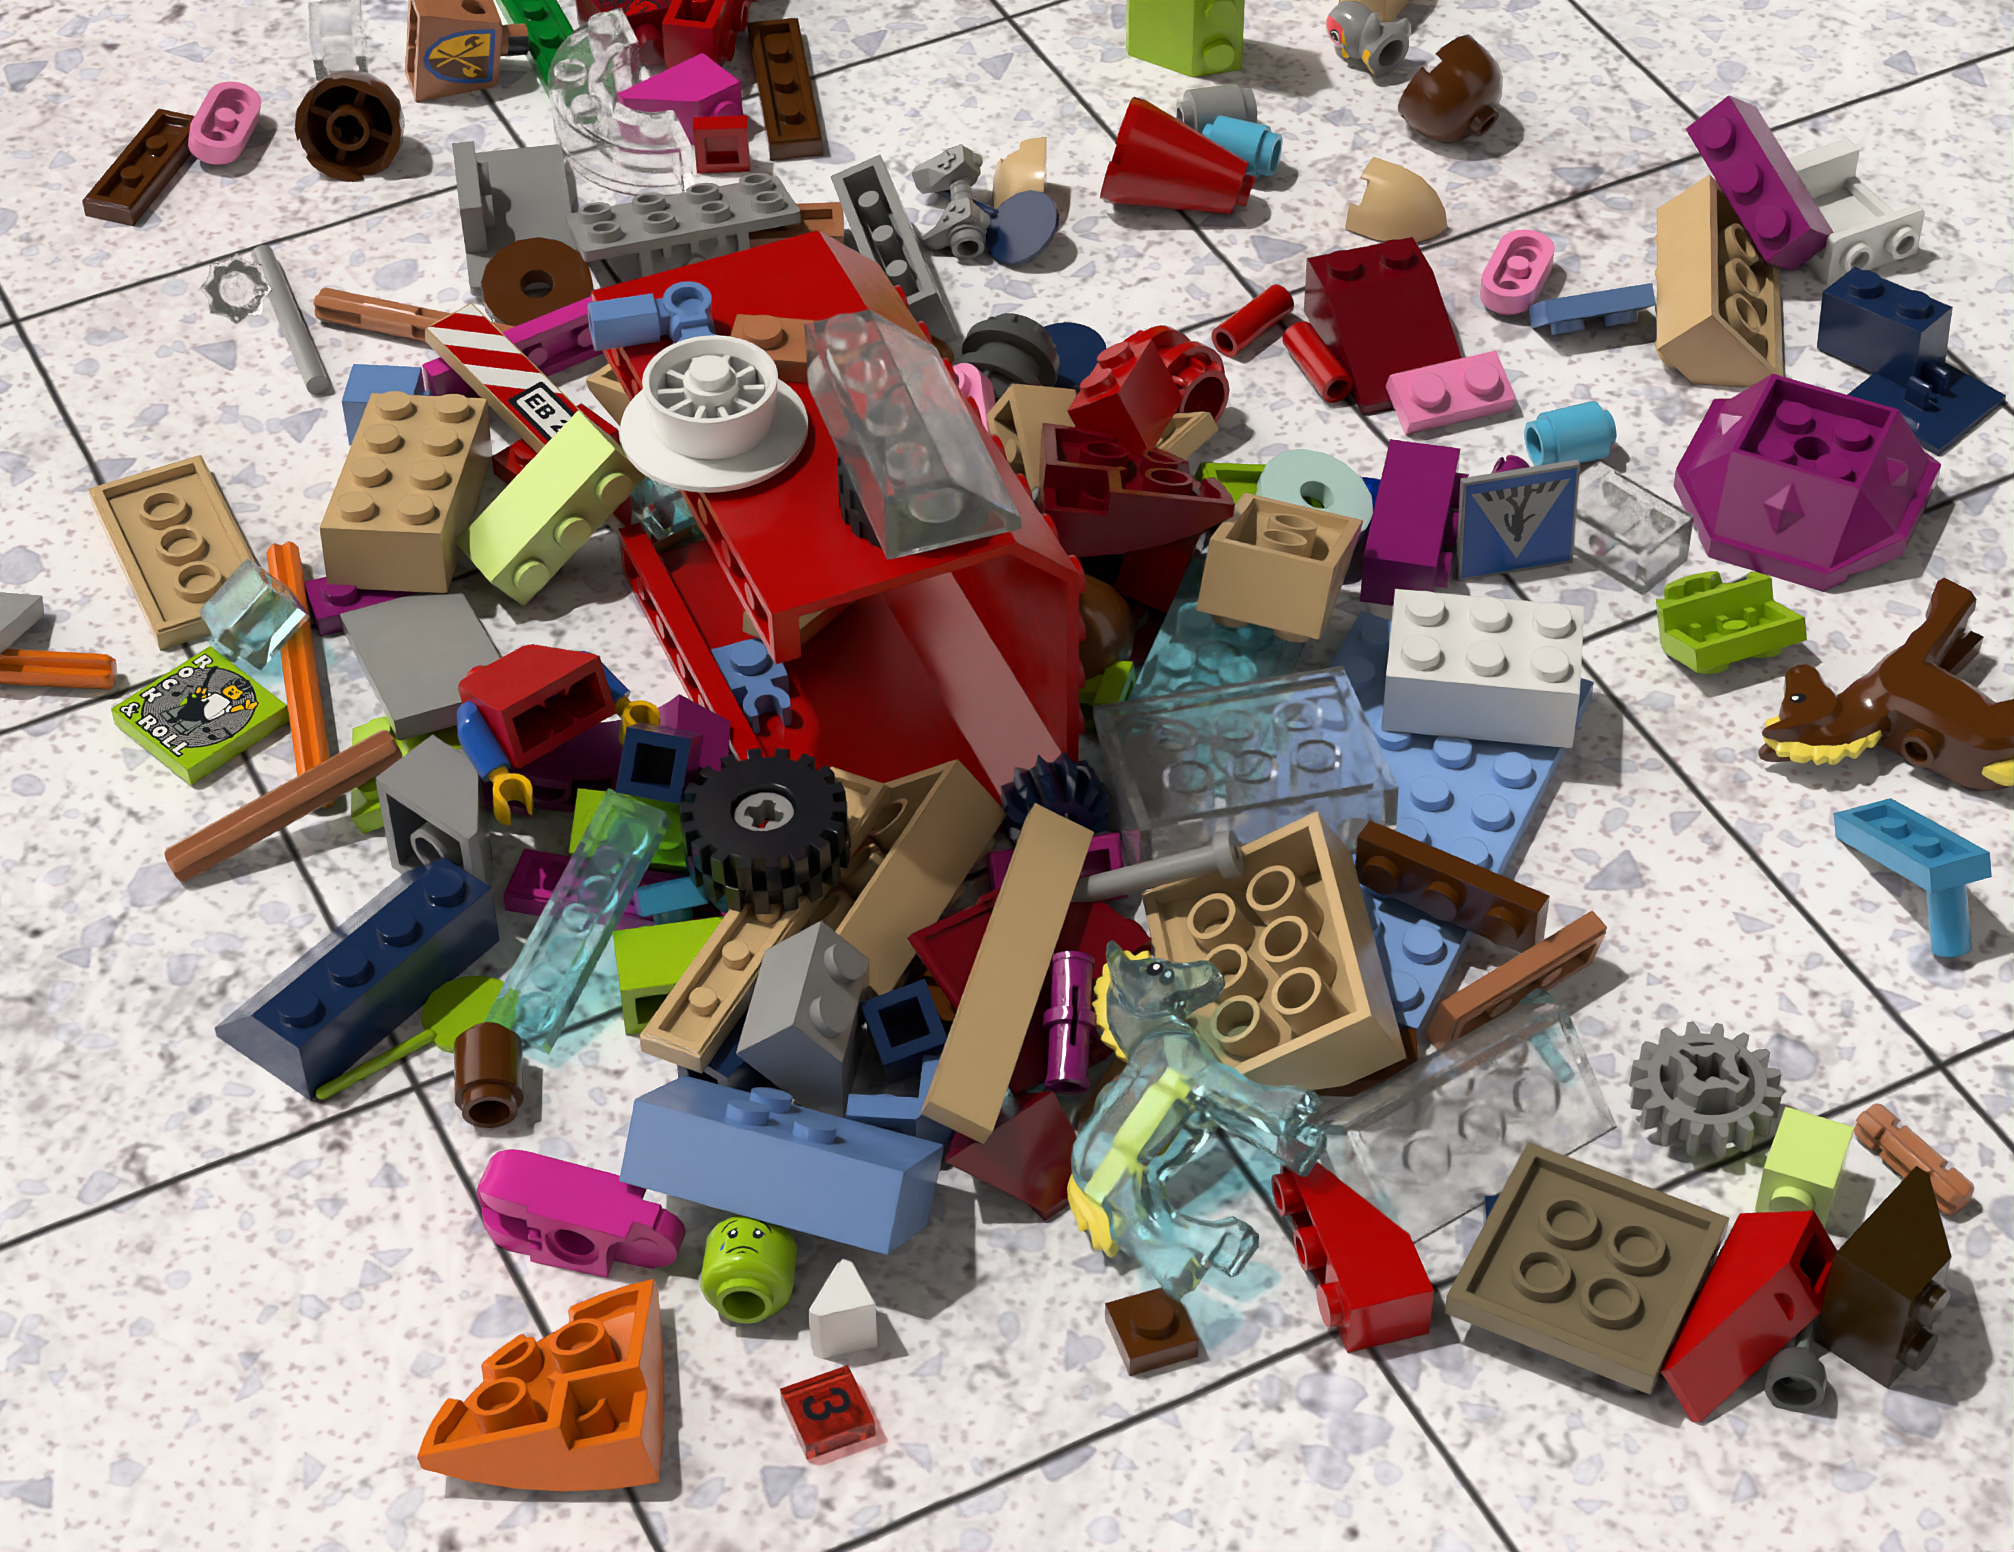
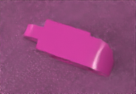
M509 1149L499 1151L493 1155L486 1166L476 1192L482 1209L484 1228L495 1244L511 1252L530 1255V1262L608 1278L614 1261L650 1269L672 1264L677 1258L686 1234L684 1224L676 1215L662 1208L661 1204L643 1200L647 1189L620 1182V1175L529 1151Z

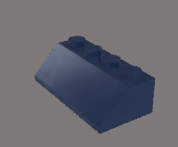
M444 857L404 872L214 1028L216 1037L311 1101L316 1097V1090L319 1087L341 1076L426 1003L431 993L444 983L458 977L500 941L492 887Z

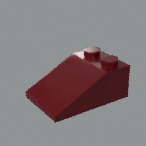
M1413 237L1393 239L1384 243L1349 250H1338L1329 254L1307 258L1304 312L1313 328L1353 380V388L1350 394L1362 415L1394 409L1385 387L1390 375L1462 358L1434 272Z

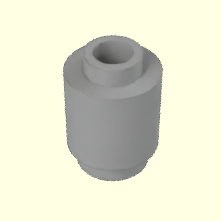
M1238 84L1186 90L1183 101L1176 103L1175 115L1178 120L1202 133L1205 125L1214 124L1219 115L1257 123V105L1254 93L1250 87L1240 88Z

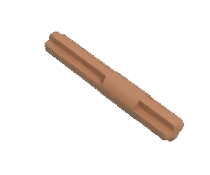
M326 287L322 288L319 294L315 296L313 303L315 306V316L319 320L425 342V328L451 314ZM492 322L501 332L516 327Z

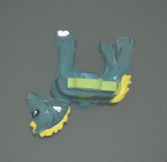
M1109 941L1106 947L1107 964L1103 966V976L1097 979L1094 987V994L1098 999L1092 1002V1006L1097 1015V1027L1104 1032L1101 1036L1102 1042L1115 1050L1116 1057L1126 1062L1127 1065L1117 1080L1109 1082L1099 1092L1094 1104V1112L1084 1124L1073 1144L1071 1157L1072 1174L1067 1186L1068 1201L1077 1221L1079 1231L1083 1232L1089 1229L1094 1250H1104L1109 1258H1113L1118 1250L1121 1249L1126 1256L1141 1262L1154 1276L1164 1292L1179 1302L1185 1294L1196 1289L1210 1267L1215 1268L1230 1278L1238 1276L1259 1248V1234L1250 1224L1234 1216L1210 1221L1180 1213L1173 1208L1165 1184L1212 1137L1219 1126L1254 1146L1294 1173L1303 1177L1308 1176L1327 1147V1137L1322 1130L1309 1124L1305 1118L1311 1114H1316L1324 1100L1310 1089L1287 1084L1273 1087L1253 1082L1235 1068L1223 1064L1211 1045L1190 1025L1183 1021V1019L1197 1009L1216 1001L1223 991L1225 978L1215 964L1207 960L1186 963L1171 962L1161 958H1152L1148 950L1134 956L1130 951H1123L1115 941Z

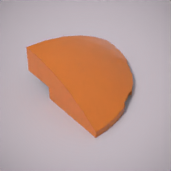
M650 1279L626 1285L577 1303L568 1309L569 1323L537 1342L533 1337H526L524 1334H520L488 1357L481 1365L483 1382L464 1402L448 1398L432 1420L417 1455L421 1468L465 1481L528 1490L561 1492L611 1490L658 1483L663 1450L664 1363L659 1294L655 1280Z

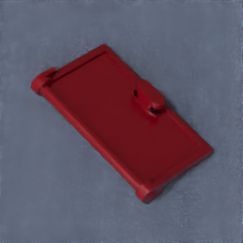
M1001 888L980 896L976 905L922 928L907 938L956 1012ZM1049 964L1008 1085L1014 1097L1021 1096L1045 1084V1079H1047L1049 1035L1043 1031V1014L1048 1009H1051V964ZM1098 1032L1090 1037L1089 1068L1104 1061L1114 1052L1113 1049L1102 1042Z

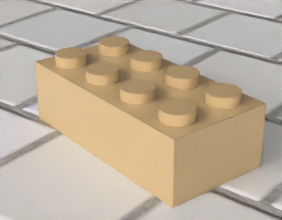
M390 391L383 394L371 393L319 527L327 584L356 586L357 589L448 592L462 551L455 541L471 524L492 461L491 456L493 454L487 398H466L460 394H446L443 396L408 395L401 391Z

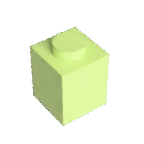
M1785 1106L1763 1169L1755 1212L1814 1210L1825 1228L1844 1173L1854 1127Z

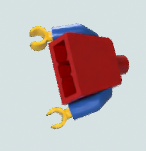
M535 644L525 645L487 666L479 665L473 667L458 685V692L462 701V705L457 709L456 714L459 742L482 781H491L493 783L494 815L504 825H511V811L507 801H520L526 806L530 815L533 814V788L531 782L523 775L509 773L508 770L511 766L518 769L526 766L614 714H617L622 719L618 737L622 745L624 744L626 727L639 722L660 726L661 721L660 711L656 705L643 700L631 702L628 699L631 693L630 690L601 662L599 655L587 651H573Z

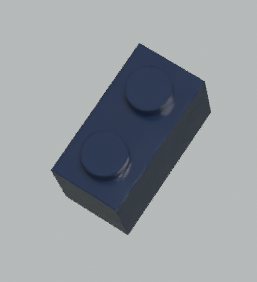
M1854 267L1823 291L1817 349L1907 387L1909 378L1912 375L1924 380L1925 368L1928 362H1932L1939 367L1945 364L1953 307L1930 298L1924 292L1911 290L1881 278L1873 271Z

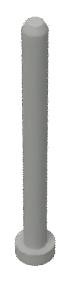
M1227 830L1213 835V845L1079 878L1071 902H1097L1220 871L1224 879L1241 876L1244 874L1245 868L1239 840L1233 830ZM969 907L943 913L937 922Z

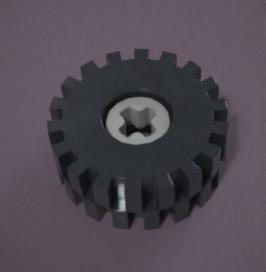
M761 748L747 750L748 759L739 762L734 754L720 758L721 770L717 772L709 765L698 773L700 785L690 782L684 791L685 802H680L679 815L686 869H689L690 879L695 887L698 888L704 885L705 897L714 903H717L725 895L727 907L730 910L742 912L745 903L754 904L755 914H770V904L782 903L784 912L799 909L798 898L804 895L811 903L823 897L822 883L834 888L841 880V868L847 869L850 861L849 848H851L848 805L842 782L835 783V773L827 765L816 771L815 758L803 753L798 761L791 760L790 749L776 748L774 757H762ZM765 820H768V821H769V822L766 824L765 828H756V827H755L756 825H761V824L765 823Z

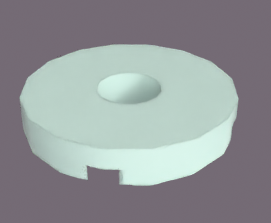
M1307 449L1281 452L1267 462L1257 482V491L1255 493L1257 496L1363 520L1357 543L1361 540L1373 515L1372 495L1363 479L1346 463L1324 452ZM1302 496L1318 500L1324 506V509L1309 505L1303 500Z

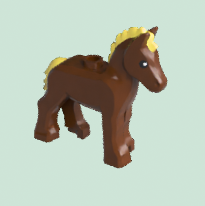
M1946 578L1937 581L1925 614L1926 621L1910 634L1904 645L1888 653L1868 674L1854 681L1838 695L1824 682L1816 668L1806 664L1790 668L1785 675L1783 686L1784 699L1781 703L1779 716L1767 719L1765 722L1766 728L1762 731L1765 744L1758 751L1759 758L1767 762L1793 761L1802 764L1813 760L1816 765L1825 762L1836 765L1846 756L1856 759L1866 748H1873L1875 745H1878L1904 757L1911 764L1922 768L1927 767L1968 790L1992 791L2014 786V699L1995 702L1965 680L1957 677L1979 654L1984 636L1973 631L1963 633L1966 630L1968 619L1976 607L1977 599L1972 591Z

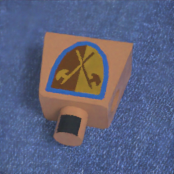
M408 0L405 75L415 102L492 88L499 82L500 56L528 54L529 36L526 25H502L493 0Z

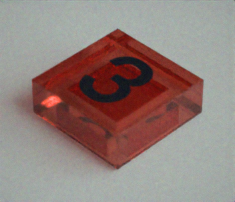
M849 1365L780 1388L781 1405L806 1460L876 1436L875 1420Z

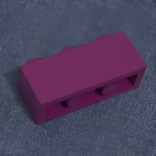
M1728 95L1685 129L1767 263L1794 271L1826 247L1828 236L1834 232L1756 106Z
M1390 439L1363 556L1360 602L1393 606L1395 589L1435 593L1437 587L1448 589L1453 553L1444 552L1445 547L1456 549L1459 513L1452 511L1453 508L1459 509L1461 478L1469 477V474L1458 473L1461 448Z

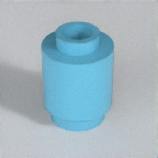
M1222 115L1216 118L1214 124L1205 125L1202 132L1203 135L1249 162L1246 173L1256 176L1255 179H1259L1261 175L1270 177L1274 175L1281 157L1283 138L1281 134L1273 133L1270 126Z
M1596 401L1542 412L1537 416L1536 420L1527 422L1524 430L1527 453L1535 466L1578 460L1581 464L1606 458L1609 455L1611 444L1615 443L1617 437L1613 416L1608 410H1603Z

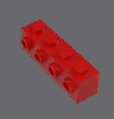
M672 0L662 21L666 70L701 53H704L722 68L725 61L731 62L735 53L738 32H744L747 28L749 7L752 2L757 3L759 0Z

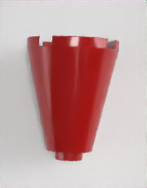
M1137 97L1131 99L1115 142L1116 147L1112 161H1109L1100 199L1112 204L1232 215L1235 205L1246 208L1256 176L1246 173L1249 165L1248 161L1149 101Z

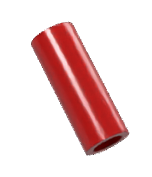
M1271 285L1213 329L1211 338L1215 348L1226 357L1237 355L1294 310V300L1291 294L1281 285Z
M1301 321L1291 325L1285 331L1282 339L1286 349L1326 402L1335 403L1343 400L1353 388L1351 377L1309 322Z

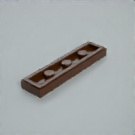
M798 18L748 23V41L770 161L823 156L822 137Z

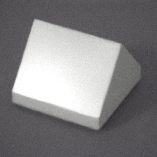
M845 1259L836 1264L809 1309L811 1349L814 1356L822 1359L878 1347L875 1302L854 1264Z

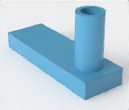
M1892 798L1833 813L1836 838L1926 890L1931 952L1941 957H1957L1969 953L1972 950L1966 884L1992 877L1990 852Z

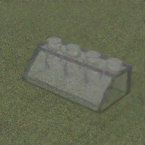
M870 309L851 314H839L832 318L804 324L808 387L887 560L1021 529V517L936 347Z
M1564 1002L1520 1004L1304 1124L1322 1166L1409 1233L1414 1244L1482 1206L1485 1195H1500L1527 1142L1569 1156L1617 1128Z

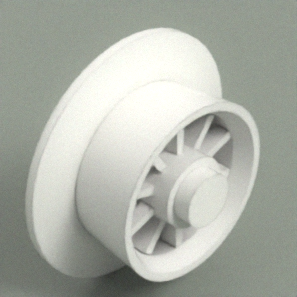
M720 335L685 339L668 346L654 356L644 371L642 379L643 389L631 400L625 409L620 425L623 450L629 461L641 473L658 483L675 489L707 493L738 490L761 483L775 476L789 466L799 455L808 434V417L805 406L797 393L786 383L778 379L777 368L772 358L763 349L751 342Z

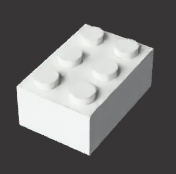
M1395 589L1381 730L1572 748L1580 696L1585 606Z

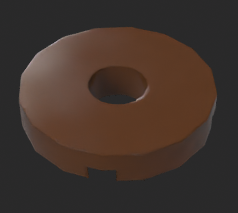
M542 237L517 240L498 250L486 264L481 280L485 312L496 323L511 326L521 325L592 296L591 291L594 290L590 267L583 261L580 253L561 241ZM535 282L546 283L552 287L549 294L539 298L529 297L523 292L526 286Z

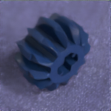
M1063 752L1053 762H1047L1038 754L1034 767L1031 769L1015 767L1014 782L1000 786L1001 807L1007 813L1001 824L1004 832L1008 833L1010 840H1013L1015 847L1026 816L1035 803L1093 831L1094 834L1108 830L1107 811L1110 809L1108 805L1109 795L1104 783L1100 782L1095 770L1088 764L1087 760L1074 763Z

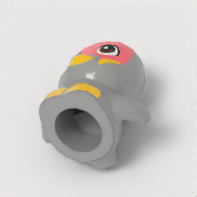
M1343 1L1337 4L1328 14L1326 30L1329 38L1342 50V56L1344 58L1363 60L1367 68L1376 77L1387 75L1405 58L1409 50V37L1411 34V23L1406 17L1397 22L1379 21L1377 12L1371 11L1358 1Z

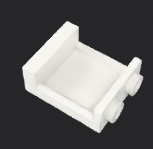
M1848 138L1788 158L1834 232L1828 236L1826 247L1804 263L1826 285L1836 282L1854 267L1862 270H1871L1916 254L1925 217V211L1917 204L1894 212L1855 176L1860 149Z

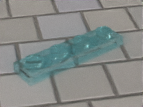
M608 788L484 1022L501 1024L516 1032L523 1044L548 1055L550 1054L612 936V931L616 929L672 822L665 811L624 794L616 793Z

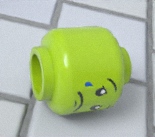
M743 1215L733 1216L718 1223L709 1233L706 1241L700 1288L706 1301L725 1318L738 1323H756L780 1312L790 1301L793 1290L798 1249L792 1234L783 1226Z

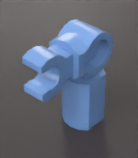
M692 281L673 284L666 290L663 298L654 299L652 293L590 302L587 305L590 334L595 351L655 343L660 341L661 335H667L673 340V343L693 337L716 335L712 319V295L708 288Z

